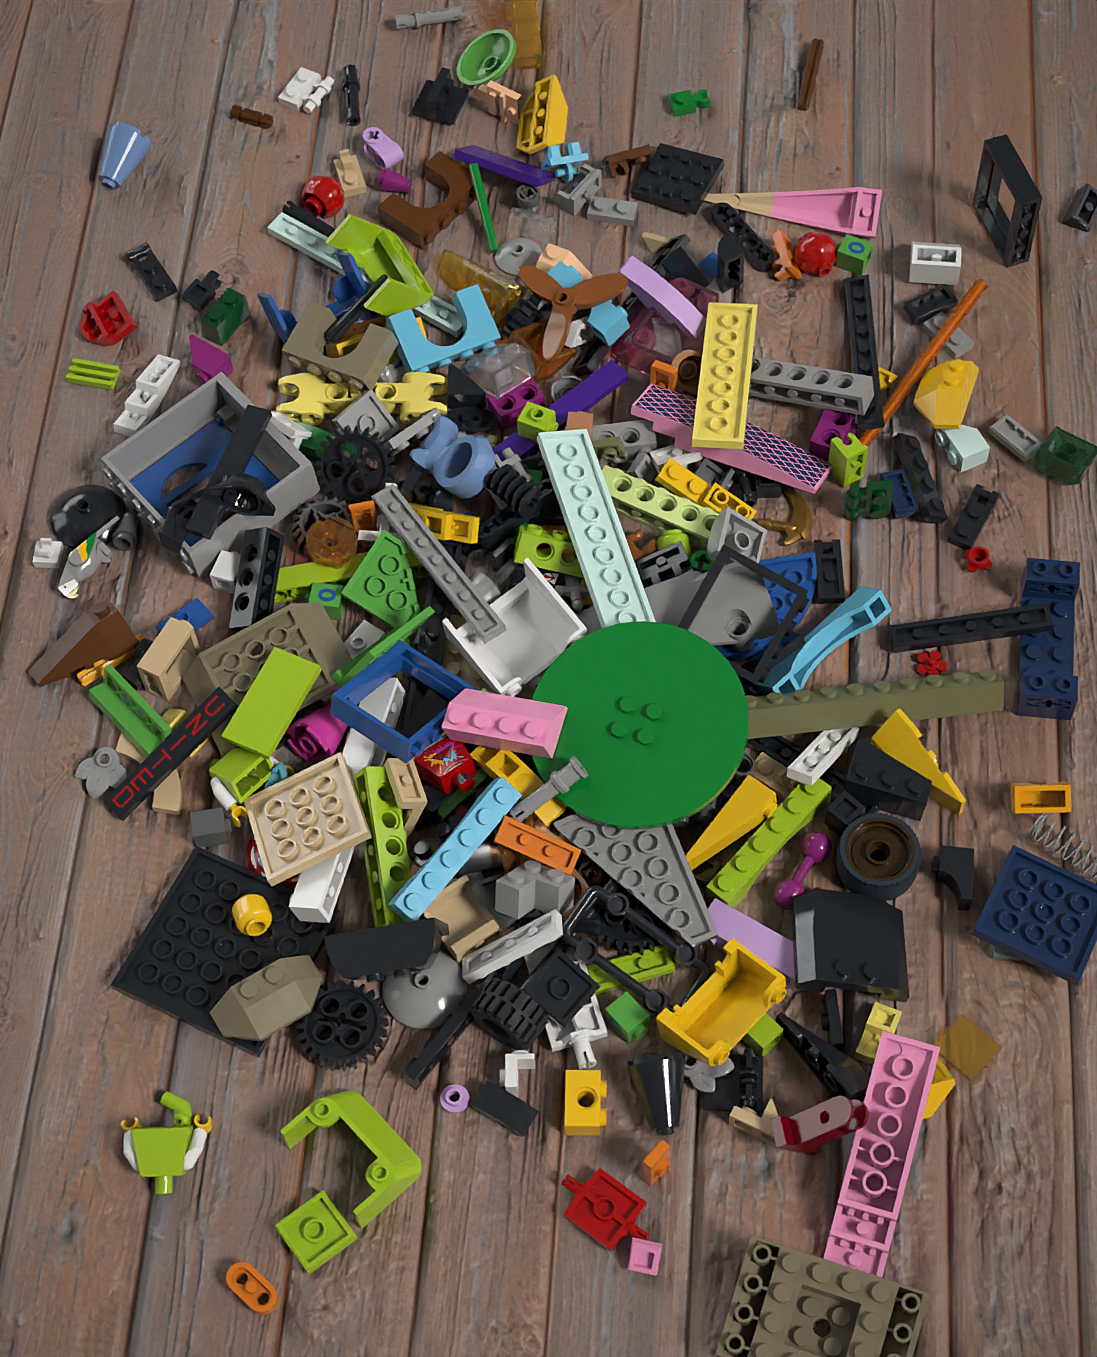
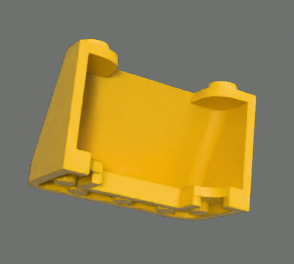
M734 938L723 947V950L727 953L726 958L722 963L719 960L715 963L716 971L682 1007L676 1004L673 1008L674 1013L665 1008L656 1017L662 1040L711 1067L717 1064L722 1065L727 1060L730 1050L772 1005L780 1003L787 993L785 989V976Z

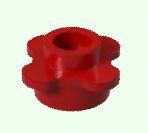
M977 546L964 552L963 557L967 560L968 571L976 572L980 569H991L992 562L989 560V551L986 548Z

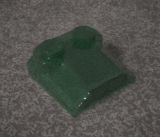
M1056 426L1036 451L1034 457L1035 465L1041 472L1049 474L1065 484L1076 485L1082 482L1085 473L1096 459L1097 446Z

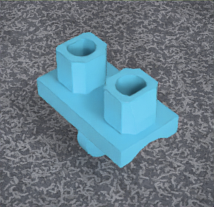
M579 142L564 145L566 153L564 157H561L559 145L545 148L546 161L541 162L542 170L560 167L559 170H555V176H561L564 182H571L573 174H578L579 172L578 167H572V165L581 164L582 161L589 160L588 153L582 154Z

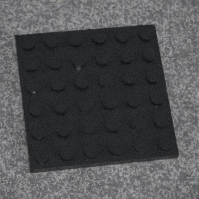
M196 846L115 976L111 986L127 996L256 1057H260L271 1036L262 1041L223 1037L210 1015V1011L230 987L280 958L309 955L314 963L325 944L324 936L331 934L341 916V912L334 908L330 923L300 921L289 908L290 897L294 893L293 889L280 883L271 886L265 876ZM258 894L267 901L272 914V922L261 935H245L236 926L232 915V908L234 903L244 895Z

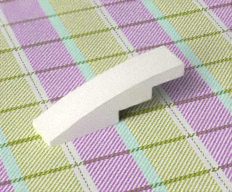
M159 354L136 380V389L125 401V411L115 421L114 432L131 437L147 425L169 389L180 366V360Z

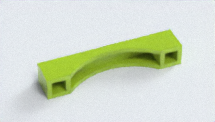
M820 778L812 786L799 783L778 806L773 815L759 827L706 886V901L711 904L716 898L735 908L746 896L763 869L785 843L801 828L813 821L830 802L832 787Z

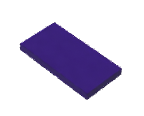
M475 145L455 149L453 158L468 164L477 163L478 167L534 187L553 182L555 178L554 172L542 170V168Z

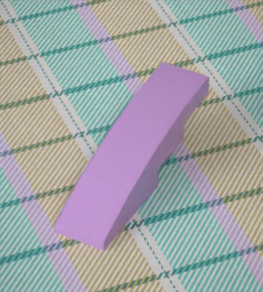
M630 256L617 272L627 277L629 288L648 309L654 307L668 324L676 323L690 340L696 339L706 326L707 320L678 290L634 256Z

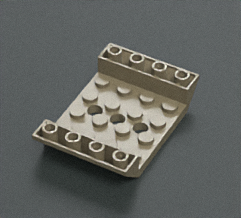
M291 603L199 653L183 676V680L197 707L218 687L239 706L274 647H277L318 664L322 668V671L300 706L299 710L340 689V686L331 676L351 661L352 657L322 603ZM255 647H263V651L259 655H251V651ZM236 710L211 734L223 757L232 749L241 748L225 741L221 736Z

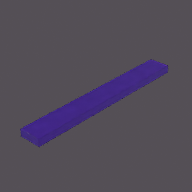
M610 360L549 406L548 409L555 411L556 422L558 423L557 431H561L566 427L568 412H586L629 379V374L613 360ZM517 430L492 450L503 462L506 459L502 451L510 447L515 455L518 454L521 460H523L539 448V445L536 441L519 436Z

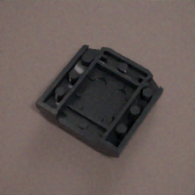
M819 889L794 897L791 902L795 989L824 992L826 987L874 992L878 993V999L907 1002L910 996L902 910L879 898Z

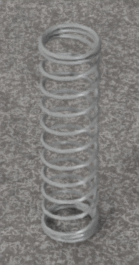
M1042 813L1032 825L1028 838L1034 839V842H1037L1045 836L1043 841L1044 848L1054 843L1053 854L1059 853L1064 848L1062 860H1067L1073 855L1072 867L1077 866L1084 859L1081 872L1084 873L1093 866L1090 878H1096L1097 874L1093 876V873L1097 866V857L1083 870L1094 848V844L1074 864L1077 853L1085 841L1083 838L1074 850L1064 858L1075 832L1055 852L1056 845L1066 826H1063L1055 838L1046 846L1047 838L1056 820L1036 839L1037 834L1048 818L1047 814Z

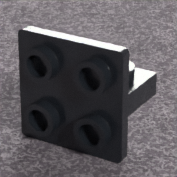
M442 67L435 81L426 80L411 113L413 116L454 125L469 94L468 89L454 86V80L451 79V70Z

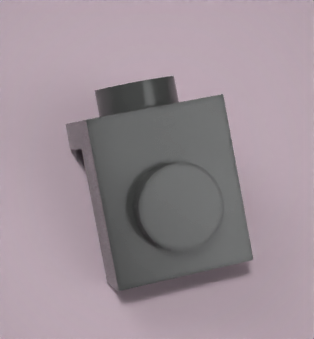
M706 457L700 462L694 472L696 476L712 486L716 482L726 490L733 484L731 478L735 473L732 468L725 473Z

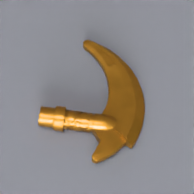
M781 485V491L787 495L793 507V517L790 523L771 520V518H758L757 524L768 531L784 532L787 536L784 546H788L800 539H806L811 529L812 515L808 504L797 492Z

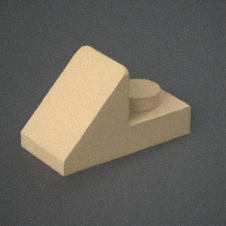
M772 1099L769 1100L762 1117H759L754 1110L748 1107L739 1108L734 1105L729 1116L730 1126L777 1147L771 1119L778 1117V1113Z

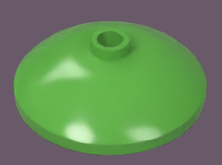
M494 29L483 33L473 40L464 50L458 61L457 76L465 86L474 88L475 85L480 87L483 84L486 86L490 81L494 82L507 71L514 59L516 52L514 37L506 30Z

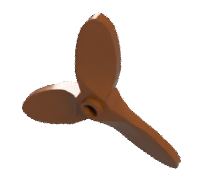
M522 265L518 268L519 277L527 288L553 306L543 339L542 350L545 360L551 363L561 353L568 337L573 314L577 310L596 307L613 299L626 289L629 281L624 274L609 273L584 280L568 289L563 288L554 278L536 267Z

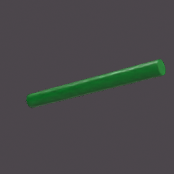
M472 163L469 165V170L490 253H496L499 247L477 163Z

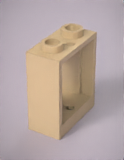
M170 617L137 665L146 692L169 702L183 682V676L196 656L201 653L194 627L188 621H179Z

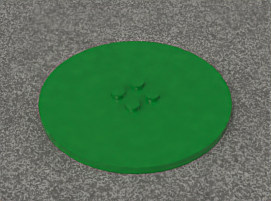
M647 621L626 622L608 626L586 635L565 649L553 661L541 678L532 699L568 708L553 759L532 755L540 777L544 783L547 782L554 770L558 772L570 762L571 757H576L586 769L588 777L585 779L580 778L569 787L570 790L568 792H560L555 797L577 815L594 823L617 829L641 830L663 827L690 817L703 809L732 780L742 761L748 741L749 713L747 701L735 670L720 651L709 642L686 629L670 624Z

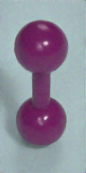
M811 832L803 838L801 853L804 858L792 879L787 878L779 881L773 890L774 901L780 908L791 910V902L794 897L805 894L801 884L813 863L823 862L830 856L832 844L825 834Z

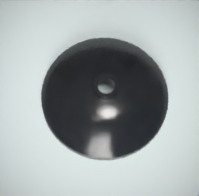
M83 485L69 490L56 501L51 510L50 525L58 541L69 548L76 549L92 534L118 516L119 520L98 538L107 545L113 540L112 535L121 522L126 510L122 499L113 490L101 485Z

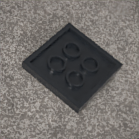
M660 143L633 187L631 196L633 199L696 215L722 171L724 159Z

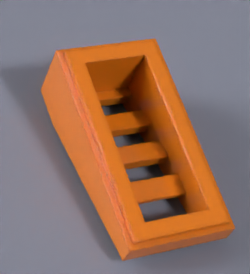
M374 500L348 505L352 526L358 535L359 530L356 519L359 520L360 530L379 531L377 530Z

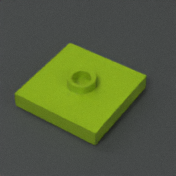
M324 1190L274 1225L308 1275L358 1239Z

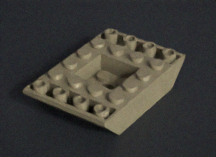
M752 1235L718 1344L716 1356L913 1357L930 1293ZM819 1320L826 1321L831 1328L829 1335L826 1337L817 1336L813 1331L815 1322Z

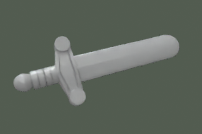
M564 574L566 586L557 585L555 586V591L559 596L564 595L571 598L573 608L577 611L581 610L583 607L581 597L590 596L588 587L581 585L580 577Z

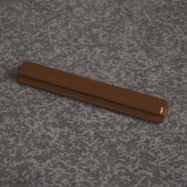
M815 38L811 43L797 101V108L799 110L807 111L810 106L824 47L822 39L818 40Z

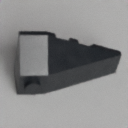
M782 1012L776 1015V1023L784 1029V1038L832 1098L844 1096L850 1100L864 1102L871 1077V1072L868 1069L863 1070L856 1061Z

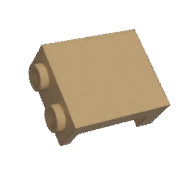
M387 758L384 767L398 808L403 809V826L408 839L428 801L413 759L406 764L398 758Z
M466 875L460 879L455 878L451 880L422 914L424 919L435 917L448 924L450 935L442 936L441 942L459 965L462 964V958L505 936L504 929L471 890L470 880Z

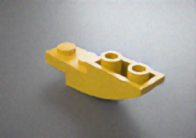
M671 457L666 461L655 479L675 493L674 495L685 497L692 503L708 507L718 514L722 509L730 507L752 520L757 512L716 482L712 486Z
M409 503L437 539L454 540L470 544L477 543L480 517Z
M479 745L470 753L473 762L490 777L496 779L502 776L522 794L517 803L544 784L511 751ZM554 796L531 815L547 828L567 809Z

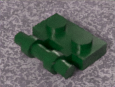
M893 480L867 481L866 487L852 484L846 492L847 502L844 506L846 519L853 521L859 513H863V518L881 519L889 517L894 490Z

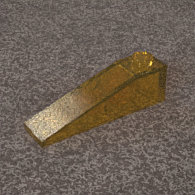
M444 249L436 271L449 288L455 290V292L478 284L497 329L506 322L503 318L521 296L525 297L528 289L509 277L447 249Z

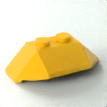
M555 74L535 83L534 91L528 97L521 111L516 145L519 151L534 154L544 151L548 146L564 143L568 106Z
M956 359L945 361L923 374L914 398V406L930 421L934 429H960L979 368L972 361Z

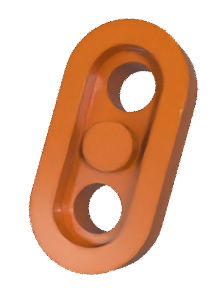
M238 1262L228 1269L226 1282L230 1290L254 1313L267 1315L275 1310L279 1301L276 1289L252 1265L246 1262ZM241 1276L248 1277L245 1284H238V1279ZM268 1296L269 1300L266 1304H259L260 1297Z

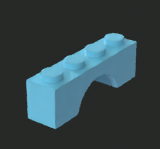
M562 261L547 273L563 288L570 289L584 281L572 265L567 266ZM611 300L591 308V313L587 320L592 332L608 346L612 345L630 328L626 318L628 316L627 312L620 305L615 307Z

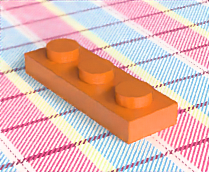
M506 815L503 817L493 840L494 843L538 861L549 868L562 870L568 875L572 874L581 849Z

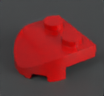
M114 290L96 305L89 301L82 310L84 313L82 322H79V329L82 335L91 342L102 346L117 344L137 328L119 294Z

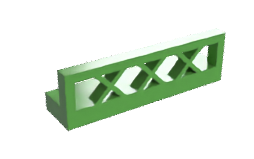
M111 664L104 667V682L89 689V698L147 758L171 734V727Z

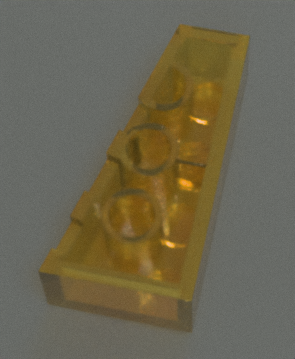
M505 0V2H509V7L506 8L507 22L511 21V27L507 28V31L516 41V52L513 59L515 61V70L542 68L537 0Z

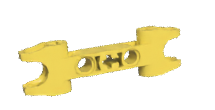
M408 372L402 376V383L376 382L372 389L389 414H400L401 422L407 425L414 424L421 419L422 415H426L434 408L441 412V416L447 417L448 414L447 405L428 400L432 396L447 392L448 378L426 372ZM313 373L289 375L279 379V390L285 395L298 398L292 402L276 406V412H280L291 420L315 426L323 422L324 415H339L366 390H355L347 383H326V377L322 374L320 376ZM439 383V384H442V385H439V386H438V385H431V384Z

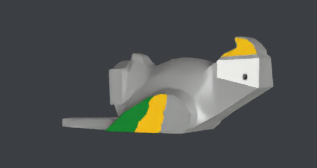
M118 516L92 534L69 554L57 588L64 598L72 600L79 597V594L76 593L79 587L78 583L90 577L97 570L100 563L107 564L111 562L110 558L113 556L111 550L98 538L119 520Z

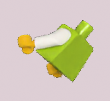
M234 748L223 758L214 759L211 762L209 773L212 778L210 784L213 794L226 811H231L232 822L236 827H241L238 816H244L249 821L246 808L244 806H237L236 803L241 804L269 779L272 769L280 763L273 756L267 759L246 749ZM285 765L289 777L293 776V768L289 765Z
M196 1115L194 1117V1130L193 1126L142 1128L137 1117L134 1118L135 1124L132 1127H128L127 1121L122 1120L121 1126L125 1132L124 1155L133 1169L140 1173L141 1177H155V1194L173 1193L172 1176L184 1175L187 1170L193 1168L203 1151L207 1133L212 1129V1119L210 1116L206 1124H199L200 1115Z

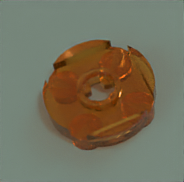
M330 517V520L315 522L309 528L306 535L309 556L313 561L325 567L342 568L345 563L354 557L358 549V539L354 527L348 521L339 517ZM327 539H337V545L328 546Z

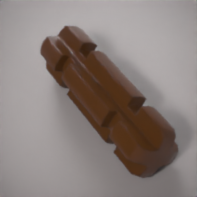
M233 105L230 110V115L233 119L240 120L241 118L244 122L258 126L261 124L262 127L268 129L274 123L273 116L264 113L262 115V112L248 108L243 110V107Z

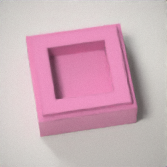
M633 1238L627 1270L657 1276L662 1244Z

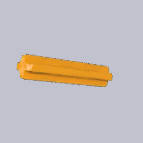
M141 634L135 636L139 642L144 639ZM136 648L110 662L108 658L95 662L93 668L88 670L84 668L76 674L77 679L83 686L88 685L104 675V667L111 664L115 668L135 655Z

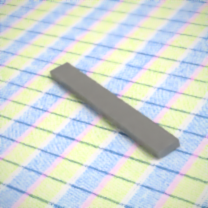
M394 484L371 496L377 508L484 644L507 631L506 625Z

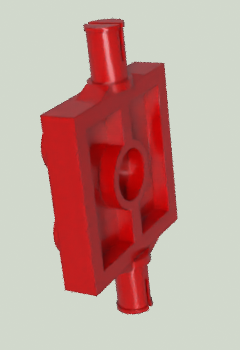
M600 1167L591 1179L583 1184H580L569 1174L566 1176V1179H563L561 1185L574 1193L572 1203L563 1213L564 1218L608 1251L612 1252L620 1240L628 1234L633 1238L648 1239L650 1234L636 1225L637 1218L646 1208L647 1202Z

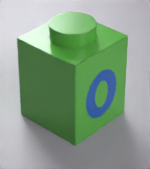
M847 234L843 242H838L836 246V267L862 276L872 259L873 243Z
M313 582L311 592L306 593L305 603H322L330 620L342 621L346 598L341 595L344 587L343 585Z
M627 991L605 1009L606 1020L627 1043L631 1042L634 1038L639 1040L648 1032L650 1015Z

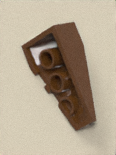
M107 598L84 612L29 669L28 673L37 685L42 687L69 677L73 670L85 667L86 670L94 667V663L108 658L110 662L118 659L136 648L139 641L118 609Z

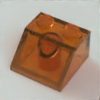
M549 318L512 331L504 351L526 377L530 375L536 384L551 379L578 353L575 347L570 348L564 345L561 353L553 362L548 363L545 360L542 348Z

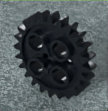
M359 424L355 426L353 431L349 425H346L344 433L340 428H337L335 436L329 433L326 436L328 442L322 441L320 443L324 450L316 452V455L321 459L316 460L314 465L321 467V469L317 470L315 475L323 477L319 481V485L326 484L328 486L324 491L325 494L330 491L334 493L332 500L339 496L341 497V502L350 500V504H356L357 501L360 503L366 502V499L371 501V496L384 489L387 482L395 480V477L389 474L397 470V467L390 465V463L395 461L396 457L388 456V453L393 448H385L383 446L387 439L384 438L379 441L377 439L378 431L370 435V427L365 428L361 432ZM347 443H352L356 446V454H351L347 451ZM365 447L368 448V452L359 463L358 469L351 475L347 484H343V479L353 467V463L359 458ZM367 458H375L378 462V468H371L367 463ZM334 463H338L343 467V474L334 472ZM354 478L362 479L365 487L363 489L357 488L354 485Z
M619 887L615 893L631 896L628 898L630 908L672 937V929L640 901H638V910H635L637 899L625 888ZM605 906L594 918L601 920V932L598 934L599 942L607 940L608 949L617 945L618 954L624 948H627L629 956H632L634 949H638L639 953L644 955V948L646 947L654 952L655 943L664 946L643 930H638V927L632 922L630 930L625 932L630 921L622 915L618 917L609 915L606 912ZM613 918H620V919H622V920L619 921V922H612V921H610V920H612Z
M339 980L338 987L334 988L331 982H328L327 991L319 988V995L316 997L312 1011L298 1019L301 1023L295 1026L297 1032L301 1034L297 1038L299 1043H304L302 1045L303 1052H310V1061L313 1062L319 1058L318 1063L321 1068L329 1062L331 1071H334L337 1064L341 1065L343 1072L346 1071L347 1064L350 1063L354 1069H357V1061L361 1060L363 1063L368 1064V1054L374 1057L377 1056L375 1046L384 1047L383 1040L380 1037H388V1032L384 1028L389 1026L388 1018H385L387 1010L386 1007H381L383 1005L381 998L374 999L376 995L373 989L366 993L365 984H361L356 989L353 980H351L348 987H344L343 981ZM331 1006L339 1007L335 1013L329 1014L325 1012ZM358 1011L366 1012V1015L362 1018L353 1017ZM322 1033H332L331 1037L327 1040L318 1039ZM352 1037L360 1039L355 1045L346 1044L347 1040Z

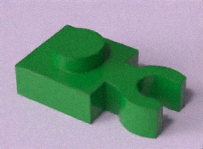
M706 89L699 90L696 94H692L691 90L668 94V102L674 117L696 113V107L702 109L710 107L711 100L707 98Z

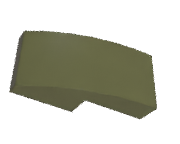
M619 436L591 442L599 465L601 458L613 460L617 457H625V446Z

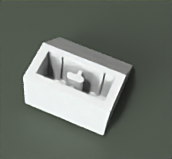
M911 241L909 282L958 285L961 269V246L957 244Z

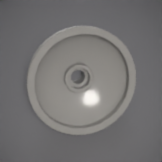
M440 951L430 969L411 972V976L406 978L388 976L385 977L383 982V999L388 1012L398 1023L414 1030L425 1031L440 1028L444 1019L449 1014L453 1015L459 1008L461 998L467 993V982L462 978L461 966L452 957ZM422 979H427L428 983L426 985H420L419 981Z

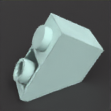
M961 424L960 429H936L935 439L940 447L943 446L950 463L956 465L960 473L987 462L990 447L977 428Z

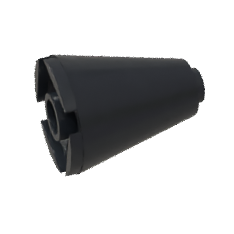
M672 1053L673 1059H668L664 1054L634 1058L633 1062H627L628 1070L650 1131H656L657 1136L674 1134V1129L680 1127L685 1072V1055L681 1053Z

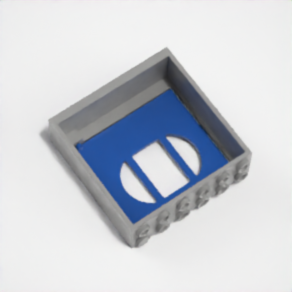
M222 372L101 458L105 467L102 471L110 481V488L116 495L121 493L126 506L131 511L135 509L139 513L137 516L146 527L150 525L153 528L152 532L159 542H161L159 532L167 516L168 506L213 474L247 405L255 406ZM269 421L244 474L252 475L264 484L268 498L276 507L274 516H251L236 513L216 528L211 540L187 533L180 552L175 553L171 550L169 552L174 558L180 557L185 570L190 575L195 573L200 580L212 571L221 550L239 552L242 549L245 530L262 527L271 528L320 491L312 463L271 421ZM189 466H207L165 498H162L163 487L175 472Z

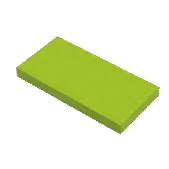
M274 647L221 735L222 738L234 745L270 759L322 671L321 666Z

